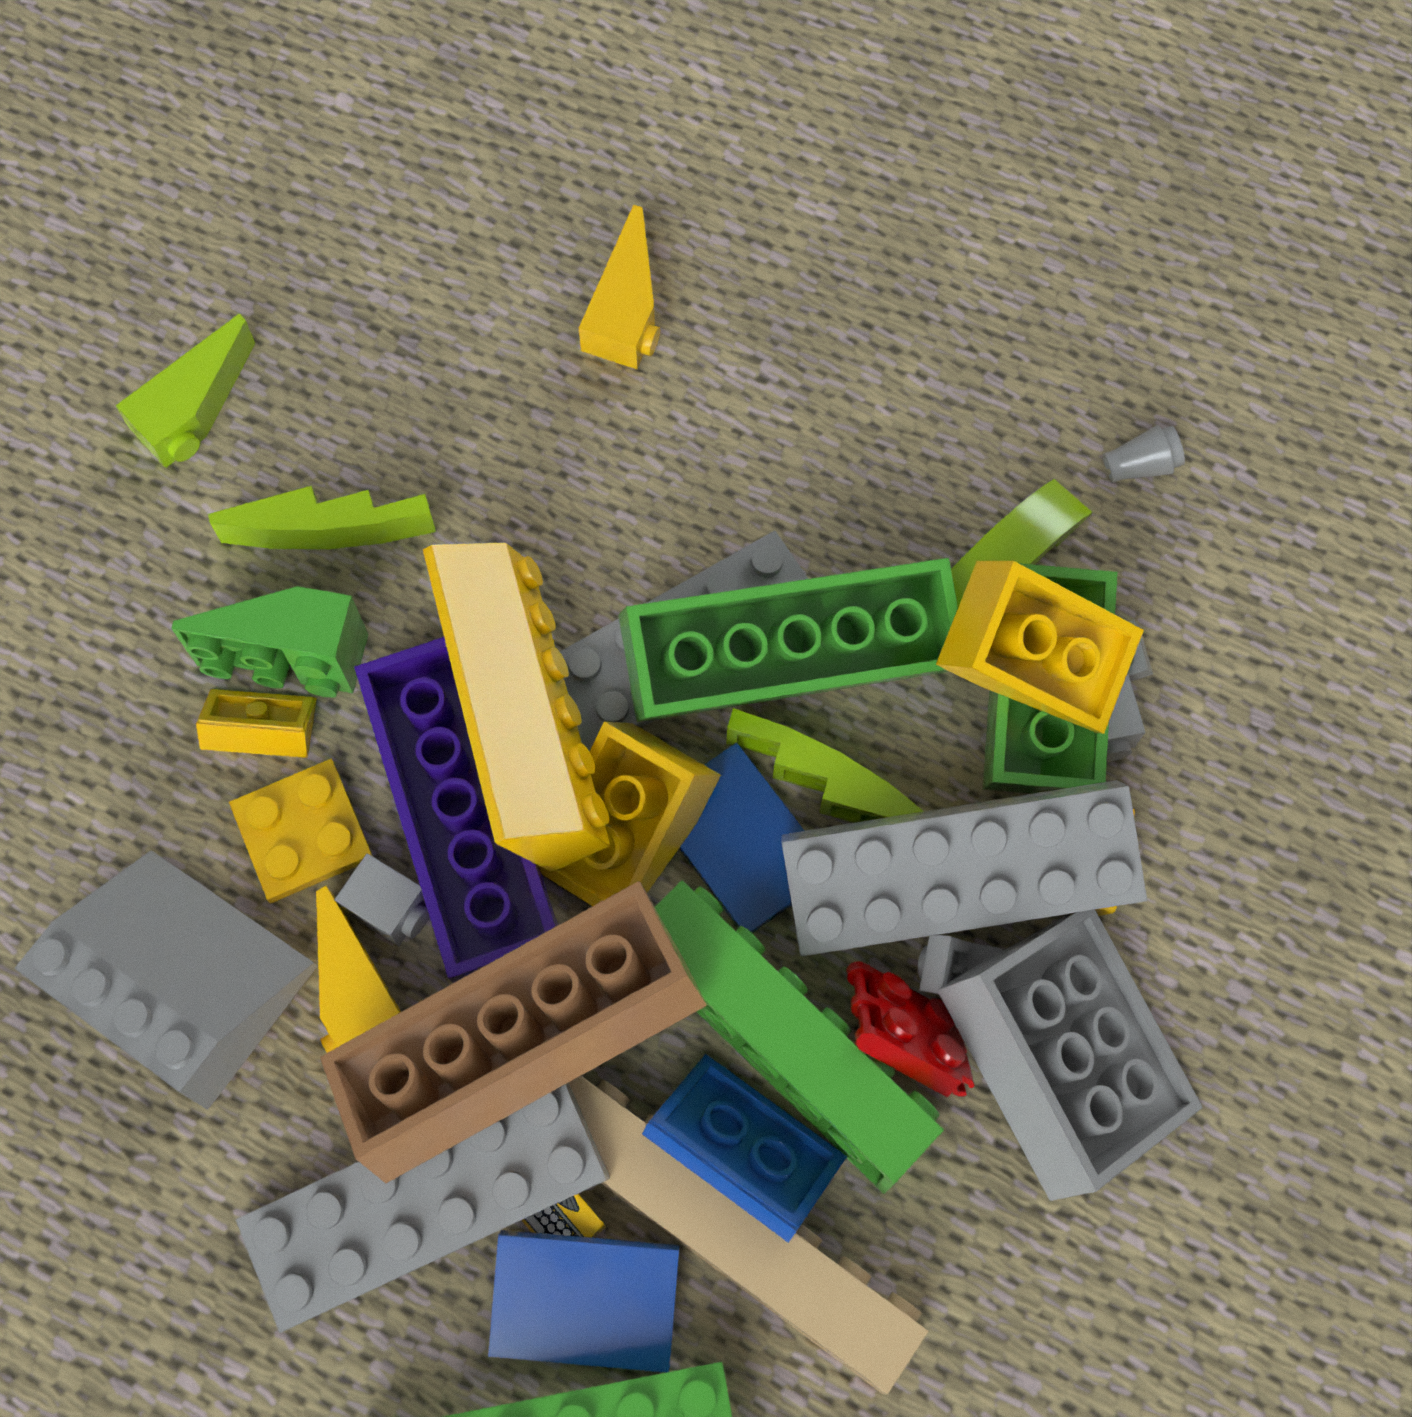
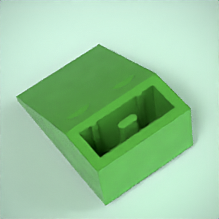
M299 586L173 621L171 627L197 666H200L199 670L208 676L218 679H230L234 667L254 670L252 680L260 685L270 688H283L289 666L291 665L300 683L305 685L306 691L328 698L336 697L338 691L354 692L357 680L354 667L361 665L368 638V632L351 595Z

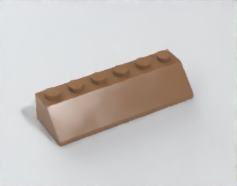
M638 881L322 1055L320 1059L355 1159L383 1182L388 1183L706 1007L707 1004L641 882Z

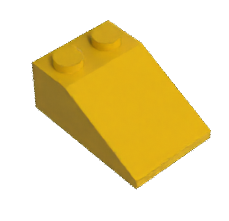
M976 561L936 665L980 687L1093 732L1104 734L1144 630L1015 561Z
M604 721L589 751L595 764V773L591 775L595 792L603 800L609 814V823L605 825L610 846L554 872L539 866L542 875L591 906L602 902L638 881L641 882L647 893L697 824L721 776L719 773L633 723Z

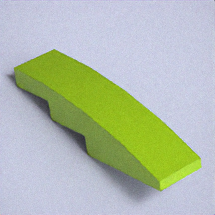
M312 485L208 514L210 524L221 543L268 549H338L383 544L436 532L425 494L374 507L369 490L319 503Z
M733 708L727 726L726 744L733 745L737 742L743 749L776 757L772 778L824 792L819 813L856 823L924 812L889 782L840 751L787 726Z

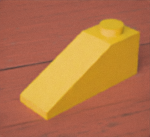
M633 204L580 323L579 337L582 352L638 369L643 355L652 356L654 354L661 328L655 326L654 299L643 207Z
M324 886L316 891L320 1019L329 1033L320 1038V1041L326 1053L399 1014L401 1011L345 913L334 900L335 896L327 886Z

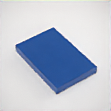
M736 742L705 764V766L721 776L697 824L679 849L738 928L743 926L751 933H754L792 905L782 848V834L805 830Z
M707 1054L700 1059L651 1118L642 1135L788 1243L847 1158L845 1154Z
M500 1230L497 1243L488 1357L669 1372L680 1245Z

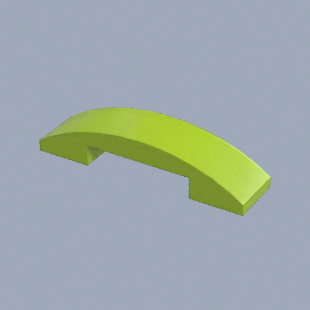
M1055 479L1043 485L999 521L951 568L957 606L959 607L976 561H1015L1017 563L1035 565L1054 546L1058 547L1092 514V511Z

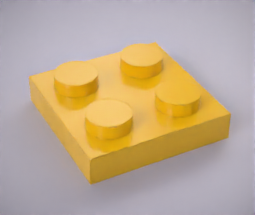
M332 758L229 801L258 879L270 904L357 867L367 853L373 856Z

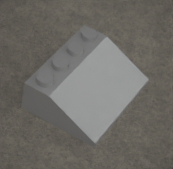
M151 850L52 921L14 969L178 1092L208 1110L314 972L317 965Z
M1095 910L1070 913L979 963L937 990L1050 1201L1097 1192L1203 1108Z

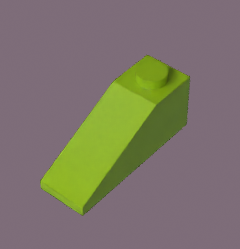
M240 313L115 405L128 428L165 468L174 461L183 462L188 460L198 451L200 442L207 437L255 345L248 324Z

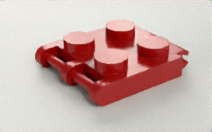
M855 961L848 965L846 969L847 980L855 989V995L850 1002L852 1014L859 1018L860 1028L855 1033L858 1049L947 1098L951 1094L965 1097L967 1095L965 1083L968 1084L969 1088H974L975 1086L970 1062L966 1055L965 1041L944 1002L937 998L928 999L910 989L899 976L891 972L882 973L861 961Z

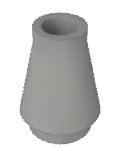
M1156 425L1120 447L1103 453V462L1106 469L1111 471L1109 478L1111 483L1125 479L1173 474L1174 468L1185 464V456L1175 428L1169 426L1162 429L1159 425Z

